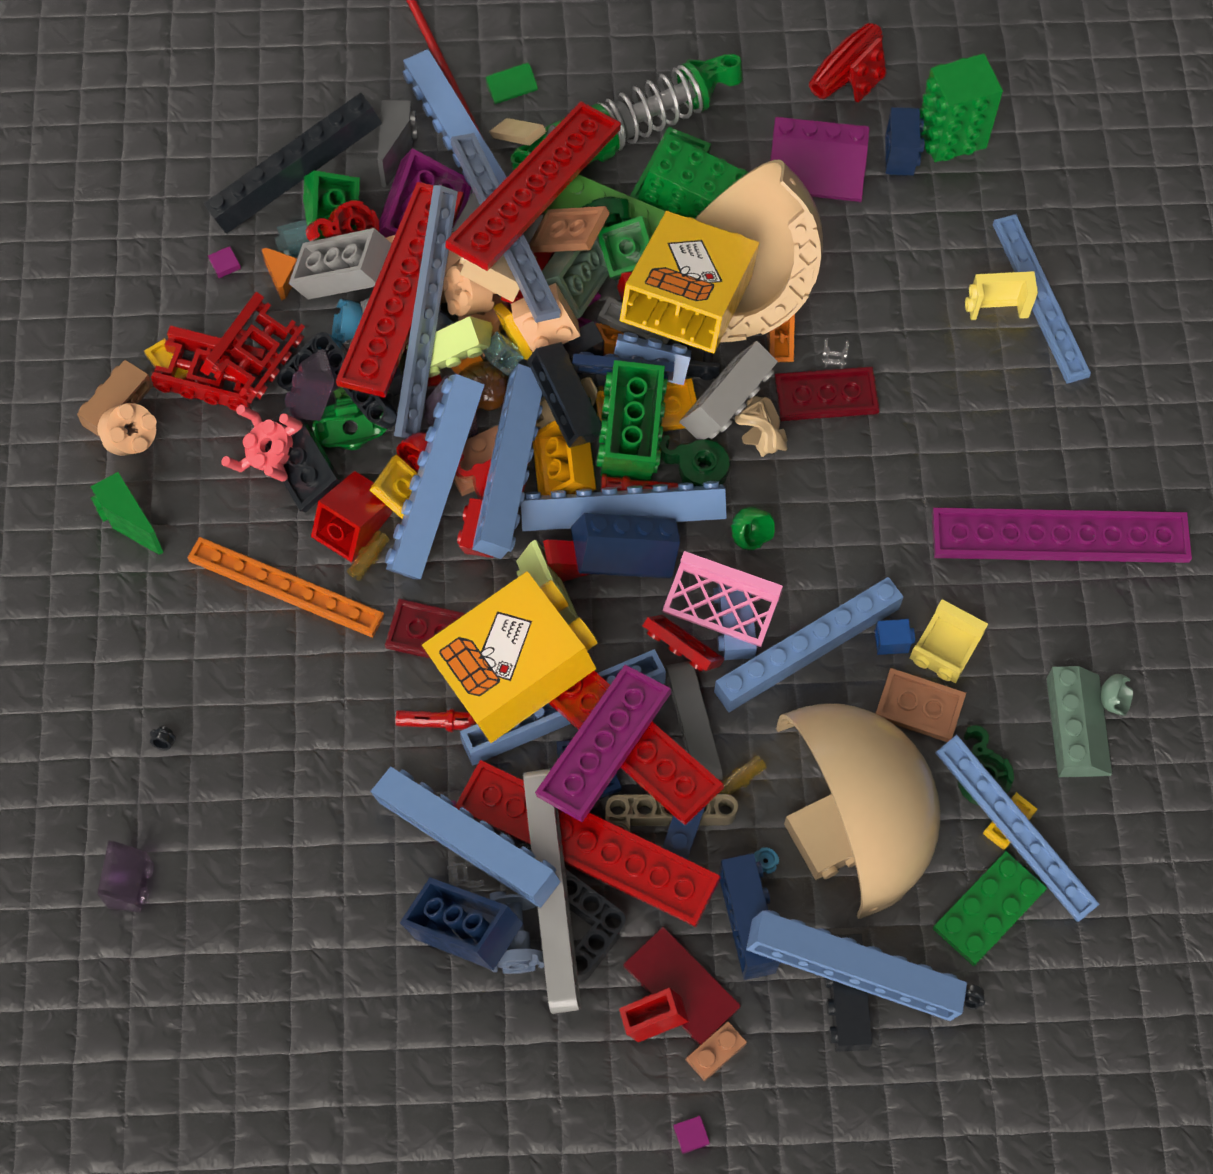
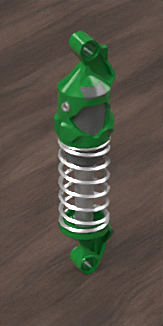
M725 54L706 61L688 59L687 62L681 64L678 68H673L672 80L674 86L664 74H660L658 79L661 92H659L652 81L647 80L645 84L647 99L638 87L633 86L632 98L634 105H632L630 99L624 93H619L618 101L615 103L610 99H606L605 104L599 102L591 105L596 110L621 122L620 131L591 162L594 160L605 162L614 157L618 150H622L625 142L634 144L637 142L639 135L644 138L649 137L652 129L662 131L666 123L676 125L679 117L689 119L692 111L701 113L708 110L712 93L718 82L727 86H735L742 82L743 75L740 56ZM662 78L665 80L669 89L665 90ZM649 85L652 87L656 95H651ZM636 92L639 94L642 101L638 102ZM682 103L689 108V112L685 115L680 113L679 105ZM669 109L676 114L673 121L666 119V111ZM658 115L662 119V125L660 127L654 126L652 117ZM563 119L548 125V127H544L546 130L545 134L530 146L523 145L515 150L511 155L513 171ZM644 121L649 126L647 133H642L639 130V123Z

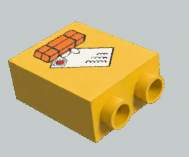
M666 211L626 283L620 321L715 353L752 278L760 242L746 238L739 233H731L701 223L691 217H684Z
M528 571L422 644L429 657L490 743L596 670L587 651L598 643L589 628L580 617L568 625L559 613L569 606L560 590L552 580L539 587Z

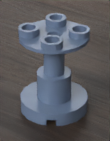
M493 892L490 894V900L507 905L522 923V911L537 907L519 894L506 895V892ZM523 925L495 969L491 970L492 972L497 973L498 968H502L503 974H519L536 971L535 965H538L540 969L544 967L543 952L530 949L529 932L523 930Z

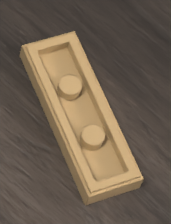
M506 118L489 132L494 139L530 146L543 136L546 130L542 124Z

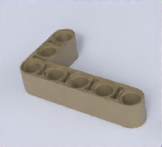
M717 794L705 806V813L702 814L699 826H724L733 823L738 811L737 800L731 795ZM614 795L606 802L605 809L606 821L629 832L630 826H670L673 815L666 813L665 807L651 795ZM615 806H620L625 811L621 815H615L610 810ZM647 806L652 811L647 815H643L638 812V808ZM728 806L732 809V812L730 814H722L718 808Z

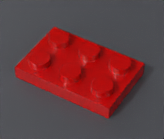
M664 615L647 617L642 625L648 630L647 634L651 638L666 642L671 652L678 656L683 654L690 659L689 664L699 671L718 668L725 660L720 654Z

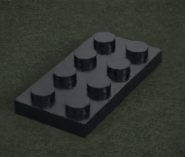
M291 403L272 421L287 427L279 421L282 414H287L300 420L303 424V427L292 435L293 445L289 448L287 454L290 457L283 465L288 478L283 483L299 510L306 513L342 480L299 408ZM272 440L266 444V452L271 449Z

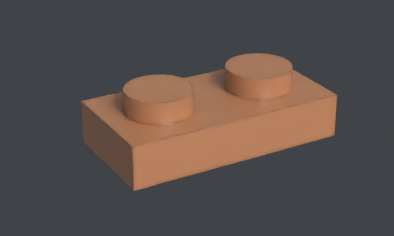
M727 1022L686 1058V1061L706 1081L739 1052L747 1042Z

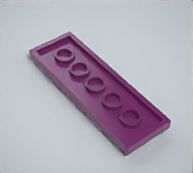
M624 665L535 791L536 797L583 822L670 696L671 689L643 673Z

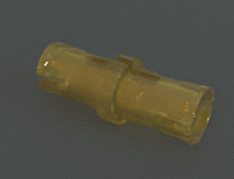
M376 531L368 544L359 550V556L351 567L348 568L347 573L353 578L357 576L356 580L360 581L371 564H375L378 561L377 556L390 541L384 533L381 534L380 531Z
M755 755L754 758L740 769L736 767L732 771V775L722 782L724 789L719 794L732 795L741 787L746 788L750 780L767 769L763 760L759 762L760 757Z

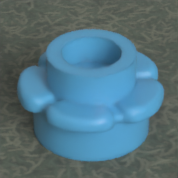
M765 847L754 853L756 862H761L763 872L770 874L776 870V865L779 864V857L772 849ZM763 859H767L768 863H764Z

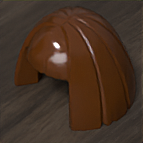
M479 361V363L470 364L458 374L484 384L476 413L481 408L491 411L503 405L509 377L500 366L488 361Z

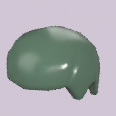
M1118 673L1111 675L1105 681L1100 691L1102 706L1107 711L1126 716L1133 698V689L1125 684L1127 681L1130 682L1131 679L1125 675Z

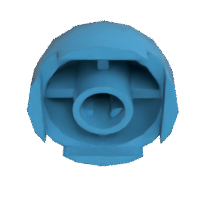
M340 299L336 307L341 308L340 314H334L332 336L344 344V342L353 339L363 311L359 303Z

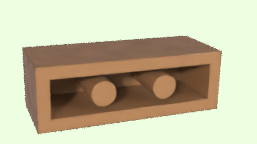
M126 360L120 366H116L106 382L97 387L92 398L80 407L77 415L82 426L100 437L97 429L103 413L118 405L126 403L138 404L153 387L149 375Z

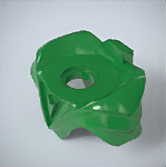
M350 396L337 398L335 400L336 404L323 407L317 413L312 425V432L320 445L324 447H341L347 450H357L368 441L380 437L387 430L370 422ZM348 420L357 423V430L353 434H347L343 431V425Z

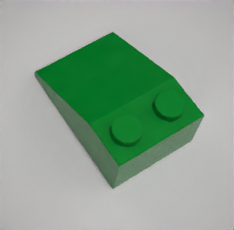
M313 171L304 176L303 202L307 226L320 218L329 219L332 211L343 203L351 200L359 201L360 178L321 171ZM350 223L353 230L357 229L356 225ZM318 228L320 237L315 240L325 239L326 237L323 236L321 229Z
M119 472L90 486L94 493L91 500L103 522L108 520L113 529L156 554L164 553L154 529Z

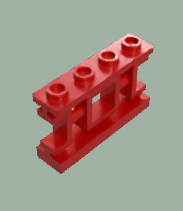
M257 291L208 355L200 369L207 376L212 372L215 374L214 377L216 379H219L224 371L244 384L239 394L249 397L247 402L250 404L255 397L261 399L268 389L265 385L268 380L273 382L280 371L277 368L280 363L286 364L292 355V352L289 351L291 347L297 348L305 337L301 334L305 328L303 324H300L298 327L295 325L296 322L291 320L288 326L284 327L268 316L266 313L270 309L271 304L268 302L264 304L262 302L264 296ZM256 311L259 312L255 322L264 327L263 331L252 324L246 331L243 330ZM272 334L283 341L288 334H291L292 337L280 354H278L276 351L280 343L271 338ZM249 337L269 350L262 361L241 348ZM231 344L235 346L230 355L239 360V364L236 365L226 358L219 365L218 362ZM249 367L260 374L264 367L268 369L257 386L253 388L251 385L256 378L246 370Z
M170 325L167 332L168 340L165 341L164 345L166 352L174 354L168 368L155 367V372L151 375L153 386L164 393L173 392L187 399H201L211 405L220 404L228 406V408L234 411L237 410L239 405L250 408V403L247 402L249 397L239 394L244 384L225 371L216 381L196 376L201 361L206 360L221 338ZM231 344L229 349L218 362L219 365H221L226 358L232 362H240L239 360L230 355L235 346ZM246 344L241 347L260 361L266 356L265 349ZM184 349L195 352L192 361L182 359ZM248 367V369L246 370L248 373H252V374H256V375H260V376H261V374H262V371H261L260 374H258V373H256L255 371H253L252 369H250L249 367ZM178 368L188 370L186 380L175 377ZM225 380L236 383L234 392L222 389Z

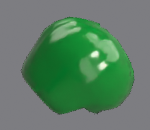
M756 507L741 509L733 518L731 536L735 544L744 550L760 548L763 543L772 540L774 537V518L769 512Z

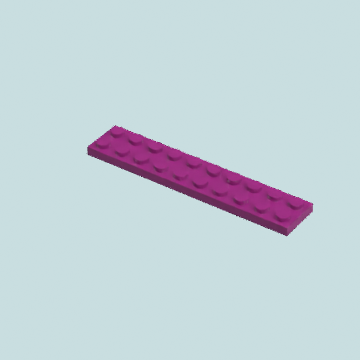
M933 508L934 558L1189 563L1192 559L1187 512Z

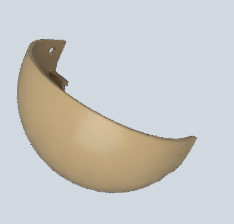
M772 160L753 169L732 184L695 218L701 223L731 233H739L746 238L760 242L752 278L720 342L746 340L749 336L760 333L763 335L779 327L802 307L808 299L814 283H816L823 252V233L817 207L799 177L782 160Z
M817 704L780 715L776 727L777 732L793 726L798 729L812 751L838 808L852 849L860 883L861 904L857 913L858 919L892 906L922 877L933 857L939 837V796L926 760L915 744L898 727L885 718L856 706Z

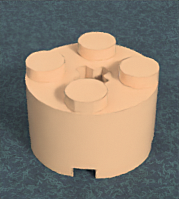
M463 265L451 267L444 276L442 289L447 301L448 312L451 315L463 316L490 311L495 301L492 302V296L496 293L460 275Z
M126 403L112 407L104 412L99 420L97 430L105 449L115 455L124 456L144 452L150 447L156 436L157 422L156 418L145 407L135 403ZM125 425L128 426L129 434H127L128 430L124 428Z

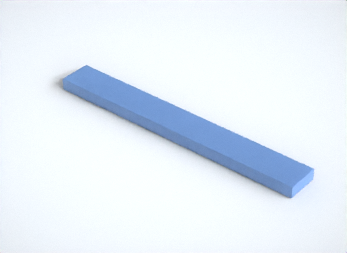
M1014 214L994 220L993 227L1014 272H1035L1038 294L1032 311L1066 384L1090 377L1091 372L1017 215Z
M958 735L954 736L935 752L1077 922L1099 905L1096 899Z

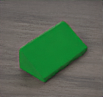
M529 63L521 64L486 77V87L494 104L538 90Z

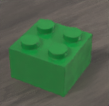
M644 216L603 228L599 232L598 239L610 278L618 280L622 273L632 272L648 245L652 232L648 219Z

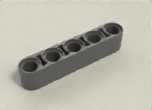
M690 660L666 665L667 681L671 689V696L686 752L718 780L722 781V769L695 669L689 664Z

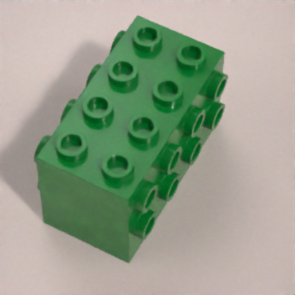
M985 53L969 58H961L948 64H939L930 69L929 78L926 80V91L923 94L922 108H920V118L924 119L923 133H920V136L924 138L926 152L929 155L931 154L934 162L948 161L954 157L964 154L970 155L975 151L987 148L1003 90Z
M667 134L648 171L638 200L663 211L695 219L711 202L746 175L748 171L739 169L722 158L706 153L702 148L694 147L679 137Z
M614 360L612 372H607L604 386V404L601 419L605 420H602L601 434L599 435V443L604 444L599 445L596 467H601L600 476L606 474L609 477L622 478L623 475H627L630 479L650 481L652 474L657 473L661 456L659 447L663 434V426L661 425L665 412L664 396L668 380L664 378L665 366Z

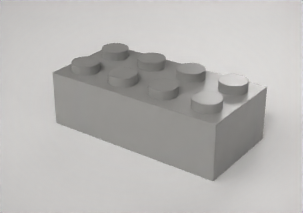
M375 228L303 243L289 284L306 299L374 287L392 244Z
M755 341L730 361L679 422L697 440H705L708 437L713 439L720 431L724 432L731 425L733 415H738L746 407L744 402L758 393L761 389L758 385L762 381L766 382L773 375L774 371L772 368L778 361L758 341Z

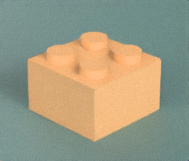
M556 283L550 285L549 288L561 310L560 318L536 323L524 298L511 304L513 320L532 352L536 348L560 342L565 344L580 337L578 320Z

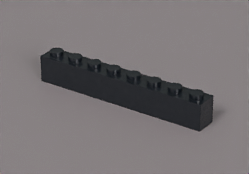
M360 92L209 199L204 205L227 234L304 180V176L321 168L383 123Z

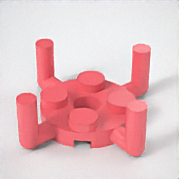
M239 405L236 410L237 414L250 419L254 425V428L243 439L246 457L241 461H237L225 456L222 458V465L237 472H243L252 465L254 468L264 471L265 475L281 482L286 481L288 475L283 465L290 457L287 454L289 448L293 445L292 435L303 427L302 422L287 414H282L279 418L280 423L287 427L272 420L263 422L258 412ZM272 440L271 449L266 452V444Z

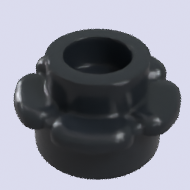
M161 726L157 730L153 729L150 732V743L159 750H169L176 741L173 731L167 727Z
M967 985L964 1007L975 1010L983 1006L986 1002L984 1000V990L976 985Z

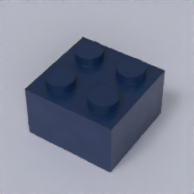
M891 107L885 133V174L914 176L916 166H920L921 152L923 153L924 138H920V133H923L924 119L920 118L919 108Z

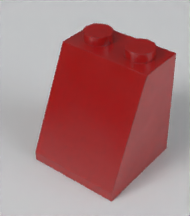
M356 471L352 472L318 501L311 534L313 539L351 563L355 561L392 514V510L370 491L374 482Z

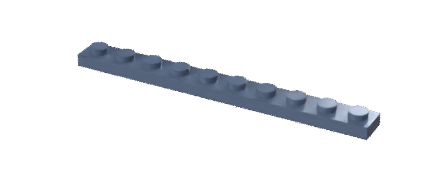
M475 133L451 137V146L479 205H481L499 186L496 176ZM522 234L503 255L535 322L560 318L561 310L524 234Z
M433 185L394 436L401 438L419 433L421 428L449 251L445 248L446 240L451 236L458 191L439 185Z

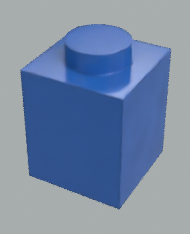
M909 619L877 621L874 630L877 655L909 653L911 644L915 643L914 628H910Z

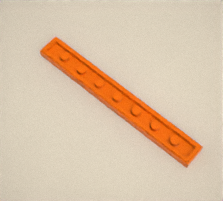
M202 537L198 538L188 556V561L372 638L384 618V613Z

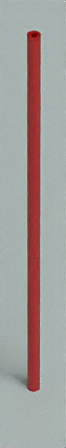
M406 0L435 61L481 134L417 1Z

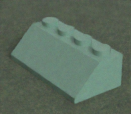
M598 236L590 250L555 252L542 270L548 286L554 283L557 284L576 318L582 316L609 275Z
M1080 666L1052 667L1046 680L1058 777L1111 776L1112 769L1104 707L1101 704L1100 676Z

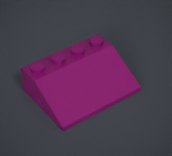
M775 117L770 161L782 160L799 177L812 197L861 202L869 126Z
M412 148L401 159L379 220V233L385 238L396 235L417 182L444 186L455 191L464 192V200L454 223L455 226L468 202L471 192L470 184L466 182L463 175Z

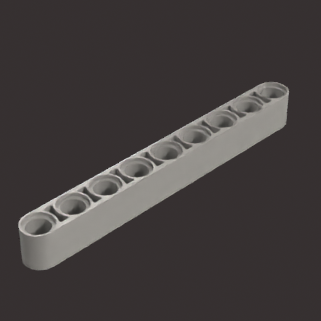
M551 768L525 772L523 778L531 851L539 862L546 860L556 868L555 874L560 880L559 885L541 908L538 907L549 1008L552 1014L580 1010L581 1000L559 812L556 807L536 797L535 791L550 772Z

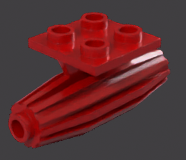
M867 23L846 37L822 62L809 82L810 91L819 99H825L850 82L853 86L854 99L859 103L886 75L882 29L877 24Z

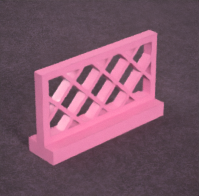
M684 551L680 560V566L663 607V613L761 647L777 603L780 600L783 586ZM683 572L695 575L698 583L684 589L680 581ZM716 582L720 585L723 592L709 598L704 585ZM678 585H679L681 591H679V592L676 593L677 588H678ZM700 587L705 600L692 605L687 593ZM736 590L743 592L747 601L733 606L728 594ZM748 594H750V595H752V596H755V597L752 598V599H750V597H749ZM684 595L689 606L688 608L681 611L670 608L673 599ZM725 596L730 608L717 614L711 602ZM760 599L772 602L769 611L758 615L753 605L754 602ZM708 603L714 616L705 620L698 618L694 609ZM750 605L755 617L741 623L736 610ZM691 611L693 616L686 613ZM733 612L738 625L729 629L723 627L719 618ZM766 617L764 624H762L760 619ZM757 621L761 628L759 638L748 636L744 626Z

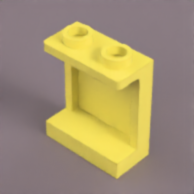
M1035 272L976 274L973 284L969 286V297L965 299L966 312H970L971 320L977 319L980 308L1017 306L1019 318H1029L1038 294Z
M942 599L917 645L914 646L909 659L913 660L920 668H928L934 671L941 679L956 683L984 635L988 623Z

